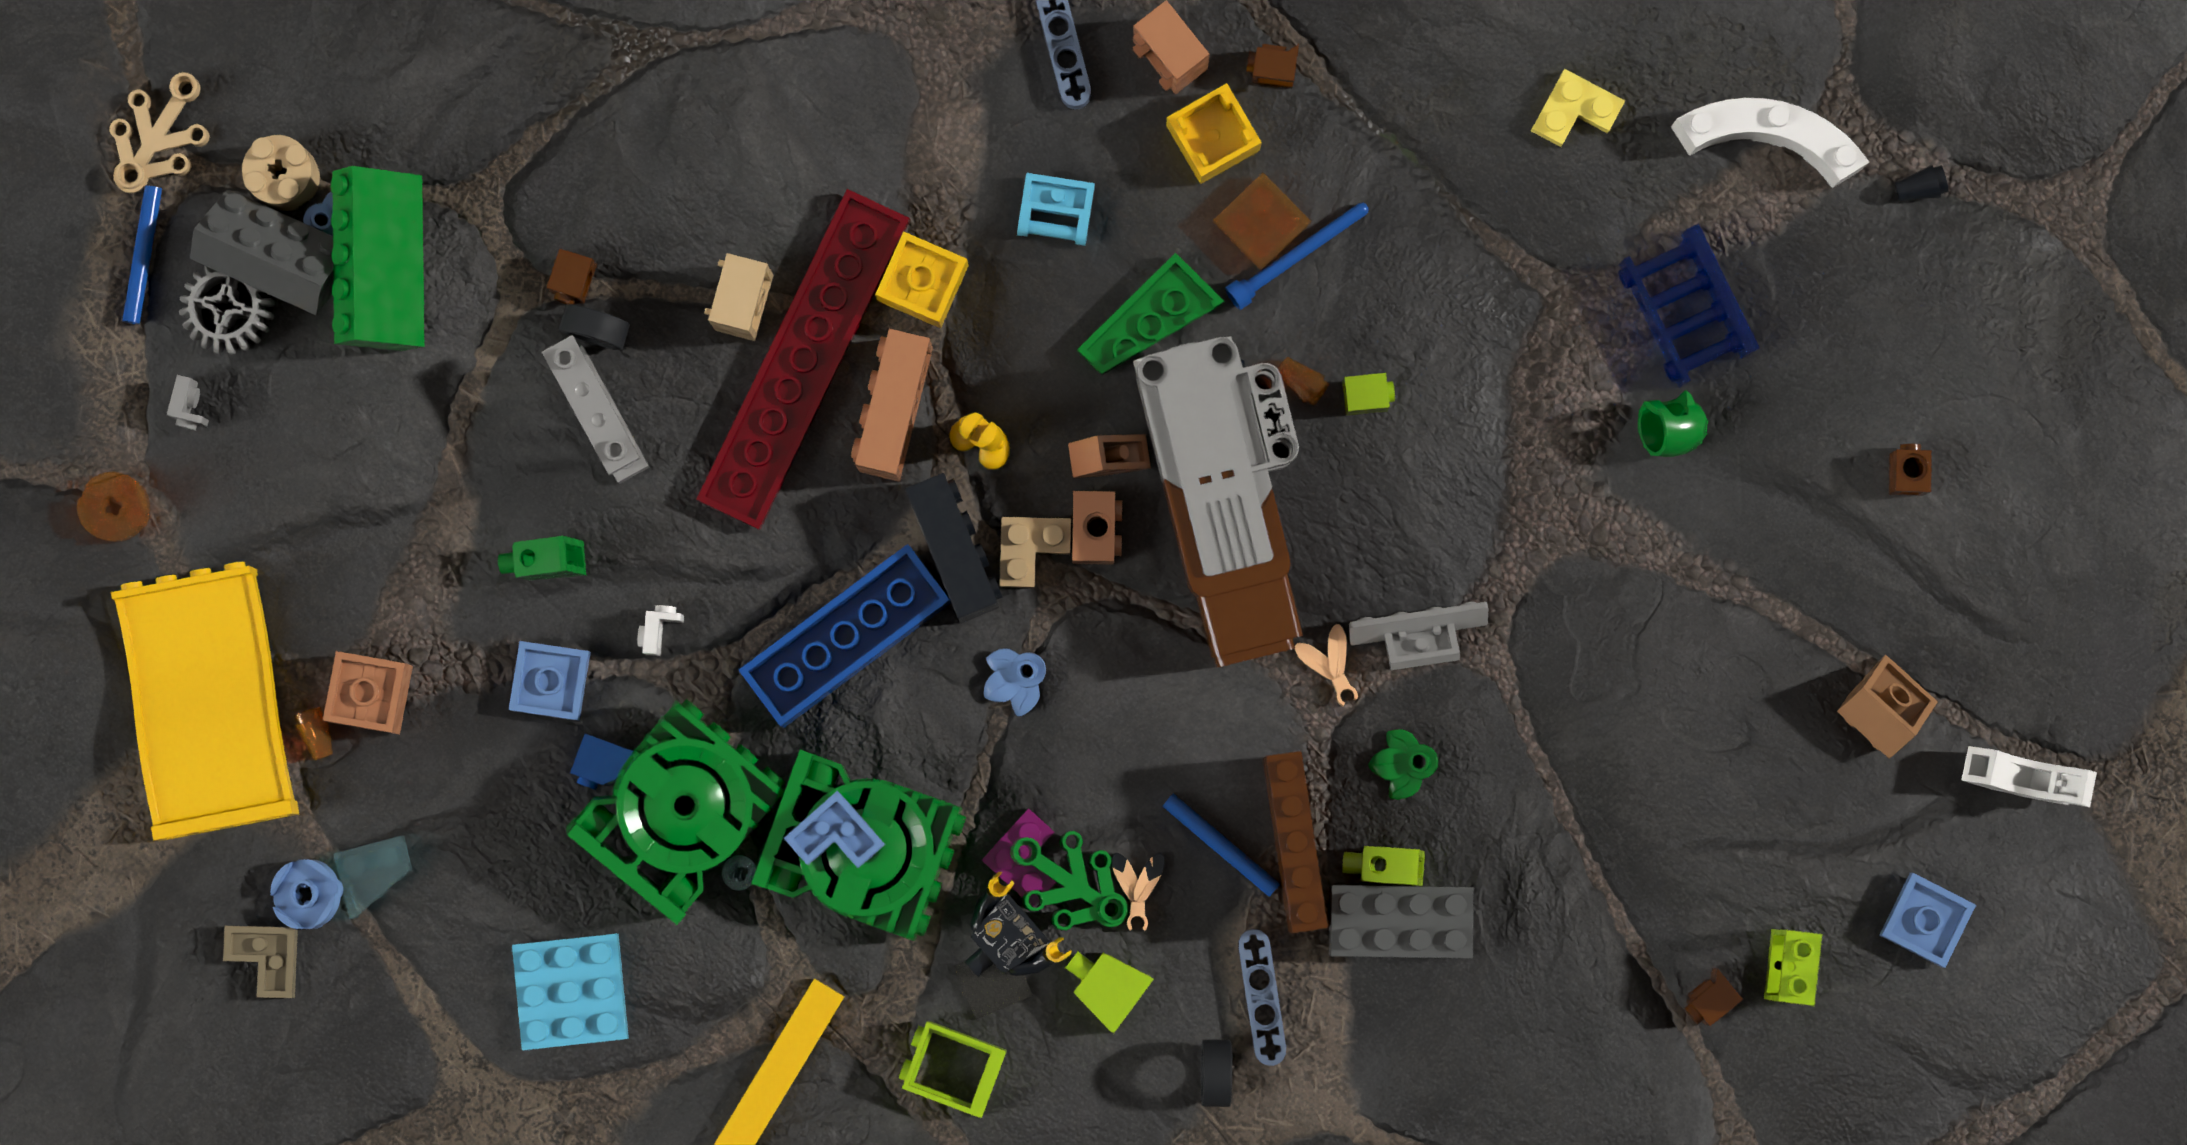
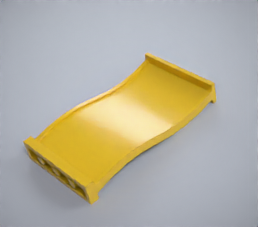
M245 562L224 565V571L211 573V568L190 571V577L177 579L176 575L161 576L155 578L156 584L143 586L141 581L125 583L121 585L120 591L111 592L112 599L116 603L126 651L138 750L153 823L151 831L154 841H165L299 815L298 803L294 799L283 746L270 646L256 576H258L257 569L246 566Z

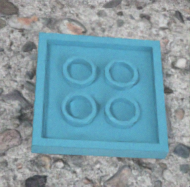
M619 933L512 945L522 1050L629 1039Z

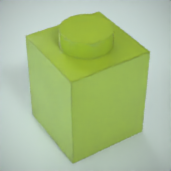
M1386 373L1344 377L1342 381L1346 416L1387 412L1390 408L1389 402H1395L1393 381L1387 382Z

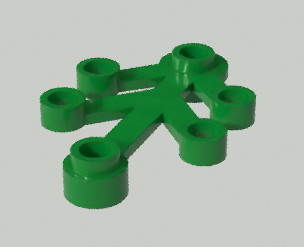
M1065 832L1059 841L1061 848L1067 852L1071 874L1043 856L1039 843L1033 838H1020L1012 844L1010 854L1016 864L1021 866L1032 865L1063 886L1062 888L1044 892L1038 890L1026 892L1022 903L1028 911H1039L1046 905L1078 898L1092 905V907L1074 912L1066 909L1055 911L1051 917V923L1055 929L1065 931L1069 930L1073 925L1097 920L1106 927H1116L1127 918L1128 904L1122 895L1114 891L1110 872L1111 857L1106 851H1094L1088 858L1090 868L1097 872L1100 893L1088 885L1081 851L1083 839L1078 832ZM1069 835L1076 838L1074 848H1069L1066 844V839ZM1022 845L1027 846L1029 849V855L1025 859L1021 858L1018 853ZM1098 854H1101L1105 859V864L1101 868L1095 864V857ZM1032 894H1036L1039 897V904L1035 908L1029 904V897ZM1108 903H1112L1115 907V913L1112 916H1108L1105 913V906ZM1062 913L1068 917V923L1064 927L1058 924V916Z

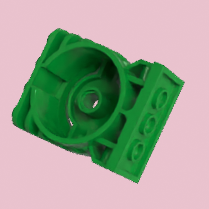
M685 699L683 703L675 700L667 713L658 720L656 726L646 734L645 739L631 753L619 770L612 795L593 797L580 814L574 817L566 827L567 835L676 925L684 918L688 908L704 891L702 871L708 870L726 860L743 843L749 833L757 828L759 821L766 813L768 814L773 809L772 806L780 797H783L785 792L782 788L785 781L768 766L763 771L757 767L755 763L758 759L742 744H739L736 748L728 742L731 736L714 721L709 726L703 722L701 718L704 714L688 699ZM658 753L668 762L680 759L695 760L713 768L722 777L728 788L730 813L737 819L736 824L732 825L723 817L725 807L723 792L718 782L710 773L700 767L688 764L674 765L665 769L651 756ZM629 781L645 793L644 813L649 826L659 837L676 845H691L703 841L712 850L707 853L701 848L688 851L673 850L654 841L642 826L638 813L639 797L627 788ZM688 795L692 797L694 805L689 812L679 813L674 809V802L679 796ZM615 804V809L611 813L603 805ZM618 823L626 842L634 851L630 856H622L604 841ZM644 860L658 869L671 873L657 887L656 883L640 871L637 866ZM696 873V882L686 874Z
M799 750L751 884L792 898H797L811 891L821 903L836 913L915 941L917 935H925L931 916L925 914L929 902L936 903L943 884L937 881L941 868L947 870L949 868L955 851L949 848L953 835L960 836L966 816L961 815L962 807L892 782L874 778L851 781L844 765ZM840 773L845 785L834 788ZM806 786L827 793L813 806L807 817L837 791L841 793L850 805L859 803L863 791L871 790L865 808L856 810V812L885 843L860 868L856 867L835 842L826 849L830 867L839 878L833 896L827 891L831 877L825 870L821 855L809 865L800 856V865L780 858L781 855L783 856L787 846V841L784 838L802 823L799 820L798 812L806 793ZM903 800L906 803L902 820L906 824L912 839L910 865L897 884L884 892L874 894L869 909H862L868 890L889 883L898 875L905 863L907 855L906 838L903 830L894 820L900 801ZM802 875H804L808 885L798 889Z

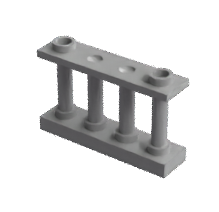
M571 335L542 351L544 358L608 475L613 474L620 484L650 468L583 346L579 347L574 336Z

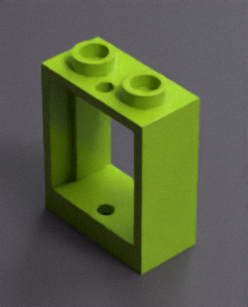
M1771 929L1764 999L1815 1006L1822 934ZM1777 961L1782 963V968L1779 970L1774 966Z
M927 1021L925 1027L918 1025L911 1043L912 1046L917 1047L913 1060L905 1059L899 1075V1079L904 1080L902 1089L982 1118L1007 1050L931 1021ZM933 1033L990 1054L972 1103L915 1082Z

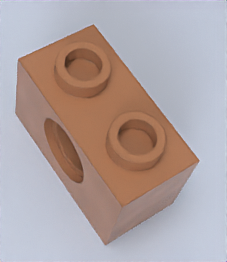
M1073 491V564H1114V556H1121L1122 535H1115V521H1122V501L1115 500V492ZM1101 519L1107 524L1108 529L1103 536L1094 537L1088 532L1087 526L1092 520Z

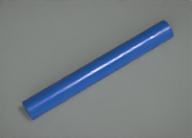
M145 186L122 319L125 323L140 324L162 188L155 186Z
M1174 793L1163 804L1162 807L1268 897L1280 885L1277 880Z

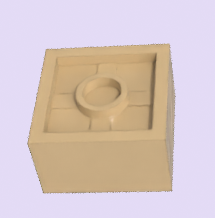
M727 253L725 261L719 259L718 266L723 268L712 308H706L704 313L709 316L708 321L715 331L756 341L773 273L767 263Z

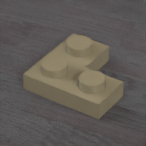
M225 926L223 961L258 962L257 997L295 998L298 929L291 927Z

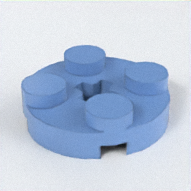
M298 860L284 865L276 873L270 888V896H273L275 907H273L275 915L285 925L294 929H318L322 927L337 912L340 897L343 894L342 882L337 879L334 871L328 865L318 860ZM301 887L311 888V900H306L302 903L303 895L299 892Z

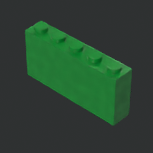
M349 166L332 171L333 214L331 216V225L333 227V249L331 258L333 261L334 278L332 285V295L334 297V318L332 321L334 344L398 351L425 347L422 175L359 166Z

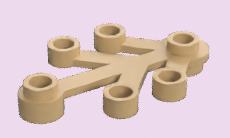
M182 72L176 74L171 79L170 91L173 96L153 127L148 110L151 106L150 96L139 89L129 94L128 104L134 110L142 144L135 157L129 140L133 135L131 124L124 119H116L111 123L109 130L115 138L120 163L116 166L113 176L115 184L122 191L137 193L145 188L148 180L171 173L184 176L191 170L190 160L180 153L172 155L167 161L148 164L154 153L189 144L202 147L208 143L210 138L209 132L199 124L191 125L188 130L166 135L186 102H192L199 96L200 84L191 74ZM185 84H191L192 91L186 95L182 94V87ZM140 95L144 96V104L135 106V98ZM126 125L127 130L125 134L118 136L116 134L117 127ZM197 130H202V139L194 141L192 138L193 133ZM179 159H184V168L175 170V162ZM131 171H136L138 174L134 182L127 181V175Z

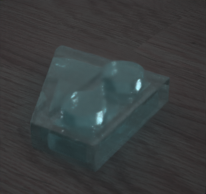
M404 836L390 838L333 854L339 879L343 885V895L349 919L358 918L366 908L389 891L391 886L412 870Z

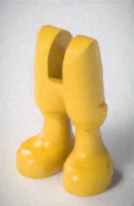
M970 413L960 418L951 427L949 436L952 446L959 451H968L975 445L979 447V461L984 468L996 470L1007 462L1010 454L1007 436L999 426L993 422L988 423L979 413Z

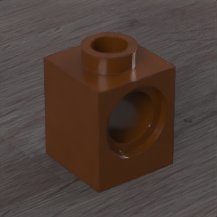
M559 248L546 288L552 294H555L553 299L564 304H574L575 301L585 303L597 264L592 258Z
M1900 444V449L1889 453V495L1924 496L1931 492L1932 450H1921L1920 444ZM1906 460L1916 464L1918 473L1915 478H1910L1904 473L1903 464Z

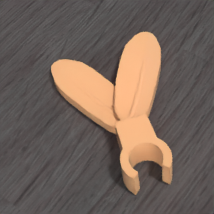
M1336 624L1332 627L1328 637V657L1315 647L1305 643H1297L1295 645V652L1305 665L1323 677L1332 680L1331 682L1337 693V702L1344 707L1345 702L1342 701L1340 694L1345 690L1351 691L1354 695L1353 700L1357 701L1358 693L1349 684L1344 674L1347 640L1341 625Z

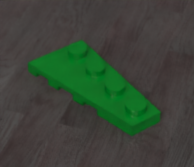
M1175 253L1077 349V352L1102 376L1221 306L1225 301Z

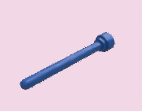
M1358 203L1249 280L1233 281L1225 287V291L1238 310L1245 308L1252 303L1251 298L1255 296V292L1364 217L1368 213V206L1365 203Z

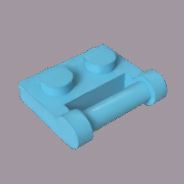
M1026 173L1017 235L1027 237L1028 234L1067 239L1075 241L1077 245L1085 246L1095 183ZM1031 211L1079 218L1078 226L1072 227L1030 220Z

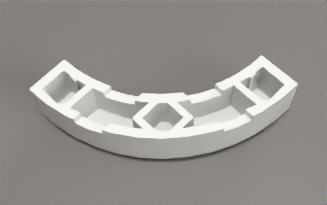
M1738 98L1719 101L1686 113L1677 118L1671 126L1689 156L1709 146L1737 139H1752L1753 141L1769 143L1779 147L1784 146L1803 156V159L1811 164L1832 188L1861 171L1869 163L1856 144L1835 125L1809 110L1783 101L1765 98Z

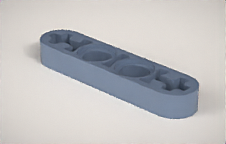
M1035 0L1061 100L1068 108L1081 109L1090 101L1091 87L1068 0H1055L1057 9L1063 6L1065 10H1054L1045 15L1044 11H1050L1049 1ZM1056 18L1064 19L1069 26L1068 31L1061 36L1053 35L1048 28L1050 22ZM1064 51L1073 52L1077 57L1076 64L1069 69L1062 68L1057 62L1060 53ZM1081 72L1082 76H1075L1078 89H1085V92L1081 93L1080 100L1075 101L1073 96L1066 95V93L1071 91L1069 76ZM1061 76L1068 77L1063 81L1061 80Z
M1250 929L1240 936L1238 950L1254 1053L1261 1063L1267 1066H1274L1284 1059L1286 1043L1271 946L1268 936L1258 929ZM1255 934L1257 940H1263L1264 947L1258 949L1259 959L1267 957V965L1255 964L1248 968L1246 967L1245 961L1253 960L1251 950L1244 948V943L1249 942L1250 935ZM1257 969H1262L1269 975V984L1262 990L1254 989L1249 982L1251 973ZM1263 1004L1270 1005L1275 1012L1274 1020L1267 1025L1259 1024L1255 1019L1256 1008ZM1278 1027V1035L1271 1034L1273 1044L1280 1046V1051L1275 1053V1059L1268 1060L1266 1054L1260 1053V1048L1266 1046L1265 1035L1257 1037L1256 1030L1268 1031Z

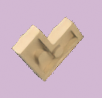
M1002 517L1000 587L1035 588L1036 554H1070L1071 519Z

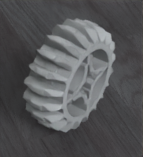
M205 266L206 276L203 277L198 272L193 273V277L198 282L195 286L191 283L185 284L184 287L191 294L190 296H180V301L187 304L188 307L179 310V314L182 317H190L182 324L186 330L194 329L190 334V338L193 341L201 340L200 346L206 350L213 345V351L217 354H221L225 346L228 353L235 354L237 344L241 349L247 351L249 350L247 341L249 338L255 343H259L261 339L256 332L259 329L266 333L269 331V327L263 324V320H272L274 318V314L265 311V308L275 305L274 300L264 298L268 295L267 293ZM226 282V284H222L217 295L213 297L206 296L213 287ZM239 282L248 288L252 297V307L240 303V291L237 290ZM231 303L238 309L232 308V310H226L224 313L215 306L222 307V305L226 306ZM202 308L214 313V324L217 325L215 333L206 327L202 318ZM241 318L248 319L240 329L228 334V331H232L233 325L237 320Z

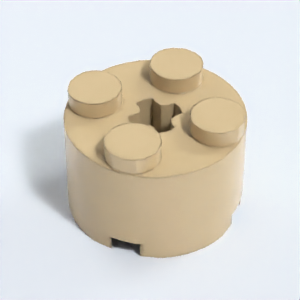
M272 135L256 139L247 151L242 163V177L245 187L263 204L274 210L292 211L297 209L315 195L319 186L320 171L313 156L299 142L287 136ZM282 168H285L287 170L286 174H280L277 178V171H281Z

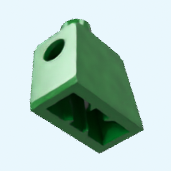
M566 536L514 542L512 545L513 552L500 553L498 555L500 573H515L516 578L542 580L586 575L584 541Z

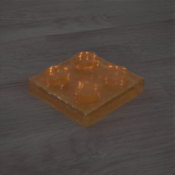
M1262 173L1213 220V223L1261 271L1311 224V220Z

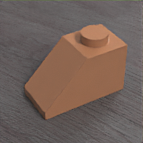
M1146 434L1097 435L1068 443L1073 478L1100 477L1151 468Z

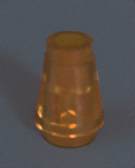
M1287 357L1278 367L1283 381L1303 403L1307 401L1314 405L1328 389L1329 383L1324 380L1325 375L1290 357Z
M321 706L294 715L296 720L294 727L312 755L313 760L333 754L329 723L323 721L324 714Z

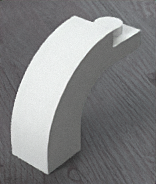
M1968 746L1961 780L2022 797L2064 805L2073 804L2090 807L2097 772L2037 762L1998 750Z

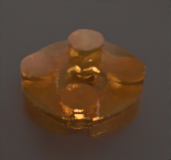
M117 472L99 474L88 481L85 485L86 489L78 500L77 512L81 524L89 533L101 540L110 542L128 540L137 535L149 523V496L142 484L129 475ZM111 498H114L117 502H122V508L119 509V514L116 516L113 513H106L105 510L106 507L110 506L109 500Z

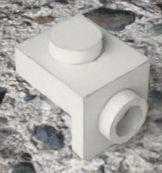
M656 605L655 612L646 611L645 626H639L637 639L638 646L643 647L642 653L661 656L663 621L684 623V615L676 613V607Z

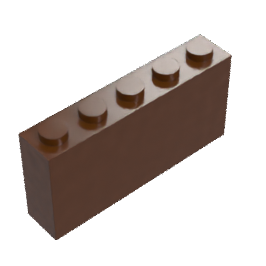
M1302 751L1266 756L1263 758L1288 932L1297 933L1328 928Z

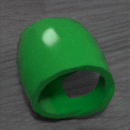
M1687 390L1683 391L1676 399L1670 401H1644L1639 410L1638 433L1644 448L1651 456L1675 457L1687 454L1702 444L1703 439L1707 435L1708 420L1701 406L1695 403L1692 394Z

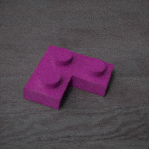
M1028 808L982 861L995 873L1001 871L1002 874L999 877L1007 884L1013 881L1012 889L1022 898L1026 892L1031 890L1048 891L1056 881L1032 865L1021 866L1016 864L1011 857L1010 850L1012 844L1017 839L1025 837L1036 840L1041 848L1054 831ZM1022 845L1019 848V856L1023 859L1028 857L1029 849L1027 846ZM1032 894L1029 897V904L1034 907L1039 902V897L1036 894Z

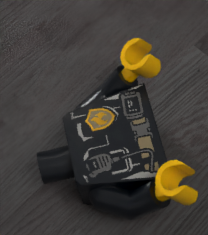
M997 872L989 881L987 889L977 900L970 922V927L973 931L971 938L980 948L964 961L968 967L979 977L990 966L995 964L1003 974L1009 972L1017 977L1039 973L1055 962H1060L1069 957L1071 950L1065 954L1058 950V943L1064 939L1059 937L1050 942L1008 894L1014 882L1011 881L1007 886L1001 885L998 877L1002 872Z

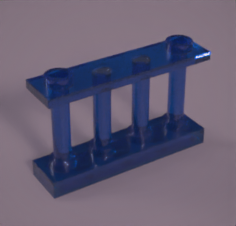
M1699 223L1682 233L1681 237L1683 240L1680 241V246L1637 266L1634 265L1631 257L1628 256L1620 262L1621 270H1618L1625 289L1631 288L1667 362L1663 366L1669 380L1672 383L1676 381L1679 388L1691 381L1687 372L1731 351L1734 353L1738 352L1742 359L1755 353L1760 348ZM1685 258L1688 260L1693 259L1698 269L1695 272V277L1655 296H1649L1641 280L1642 278ZM1700 289L1703 291L1708 290L1713 300L1710 308L1665 329L1657 309ZM1715 320L1724 322L1729 332L1726 334V339L1680 359L1672 343L1673 340Z

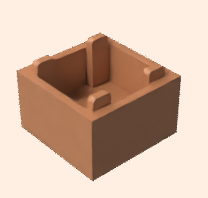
M1167 0L1133 26V42L1136 44L1133 47V51L1139 58L1145 56L1162 77L1159 80V84L1165 91L1171 88L1177 94L1208 70L1210 54Z
M336 651L323 721L400 735L413 666L401 662Z

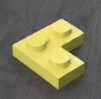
M1564 69L1531 132L1562 147L1576 119L1579 118L1608 134L1625 100Z

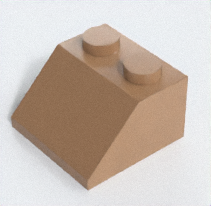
M1885 655L1850 692L1837 712L1844 717L1849 725L1855 727L1863 734L1874 748L1890 759L1917 735L1938 701Z

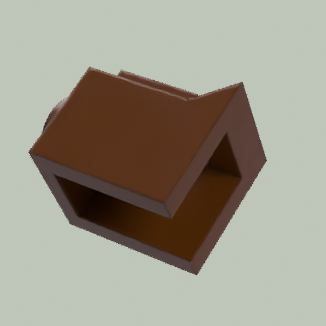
M1262 44V47H1257L1256 52L1249 51L1246 72L1253 73L1252 83L1293 88L1299 44L1286 51L1284 46Z
M1712 968L1711 980H1704L1687 994L1690 999L1686 1001L1688 1005L1684 1009L1697 1025L1702 1021L1704 1025L1711 1026L1743 999L1720 970Z

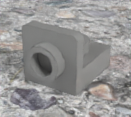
M181 375L176 377L167 415L176 419L175 425L195 431L197 425L207 427L208 419L190 414L191 408L195 409L199 402L200 389L197 388L198 382Z

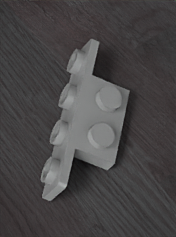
M1465 602L1460 606L1431 607L1426 611L1397 612L1387 617L1360 618L1349 623L1350 645L1385 641L1391 670L1460 660V651L1455 630L1486 626L1488 624L1487 602Z

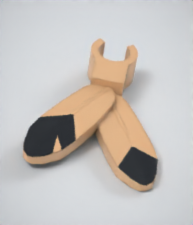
M1115 853L1112 856L1114 874L1124 893L1131 901L1130 916L1127 920L1129 931L1132 930L1131 920L1134 917H1141L1144 920V927L1142 928L1144 931L1148 927L1144 901L1153 891L1164 870L1165 859L1161 853L1154 855L1148 860L1139 879H1137L1127 858L1119 853Z

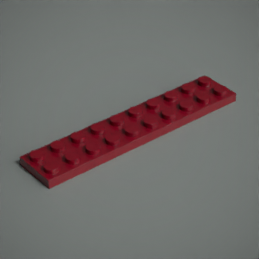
M849 189L846 190L698 494L697 501L761 530L884 276L903 231L905 232L910 222L909 217Z

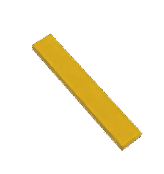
M817 979L812 981L714 1145H756L845 996Z

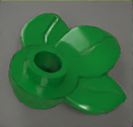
M1397 729L1386 733L1389 748L1376 753L1368 764L1370 770L1377 776L1390 780L1389 798L1395 800L1405 799L1417 793L1421 787L1422 780L1432 776L1438 767V756L1433 748L1425 744H1419L1411 732ZM1418 755H1422L1426 760L1423 768L1416 767L1414 763L1415 757Z

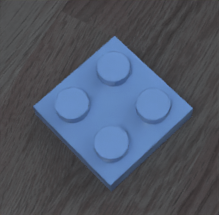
M520 641L509 710L580 721L590 651Z
M1910 873L1879 936L1945 968L1976 905L1915 873Z

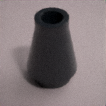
M1930 165L1900 181L1894 182L1899 202L1941 198V194L1949 192L1942 165L1937 167Z

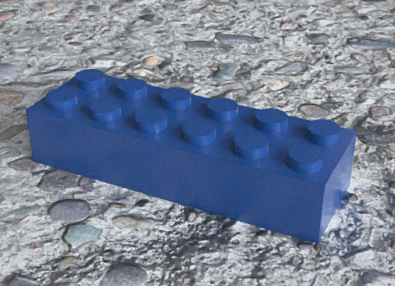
M907 544L740 668L739 672L780 727L785 728L950 605L951 601L909 544Z

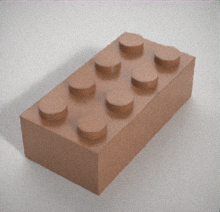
M890 328L887 337H880L876 354L879 357L880 366L878 371L872 370L868 384V390L870 395H872L870 405H863L859 424H862V429H864L862 438H855L851 452V458H853V462H855L859 472L900 482L933 351L930 338Z

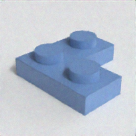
M839 791L835 792L784 838L807 865L812 863L835 842L856 867L860 868L885 845Z

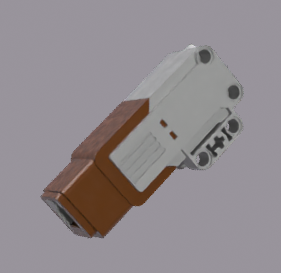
M1231 336L1183 344L1134 360L1137 385L1187 585L1190 592L1197 598L1211 657L1214 658L1216 668L1295 649L1293 638L1303 636L1288 577L1291 566L1290 556L1268 473L1287 467L1299 451L1279 370L1269 363L1242 368L1238 348ZM1262 376L1267 378L1271 383V388L1266 390L1259 388L1255 383V378ZM1268 410L1271 411L1272 415L1279 416L1275 425H1273L1271 419H1265ZM1275 427L1276 434L1272 435L1271 437H1268L1271 435V431H1273ZM1272 445H1284L1288 450V457L1282 459L1276 457L1272 451Z

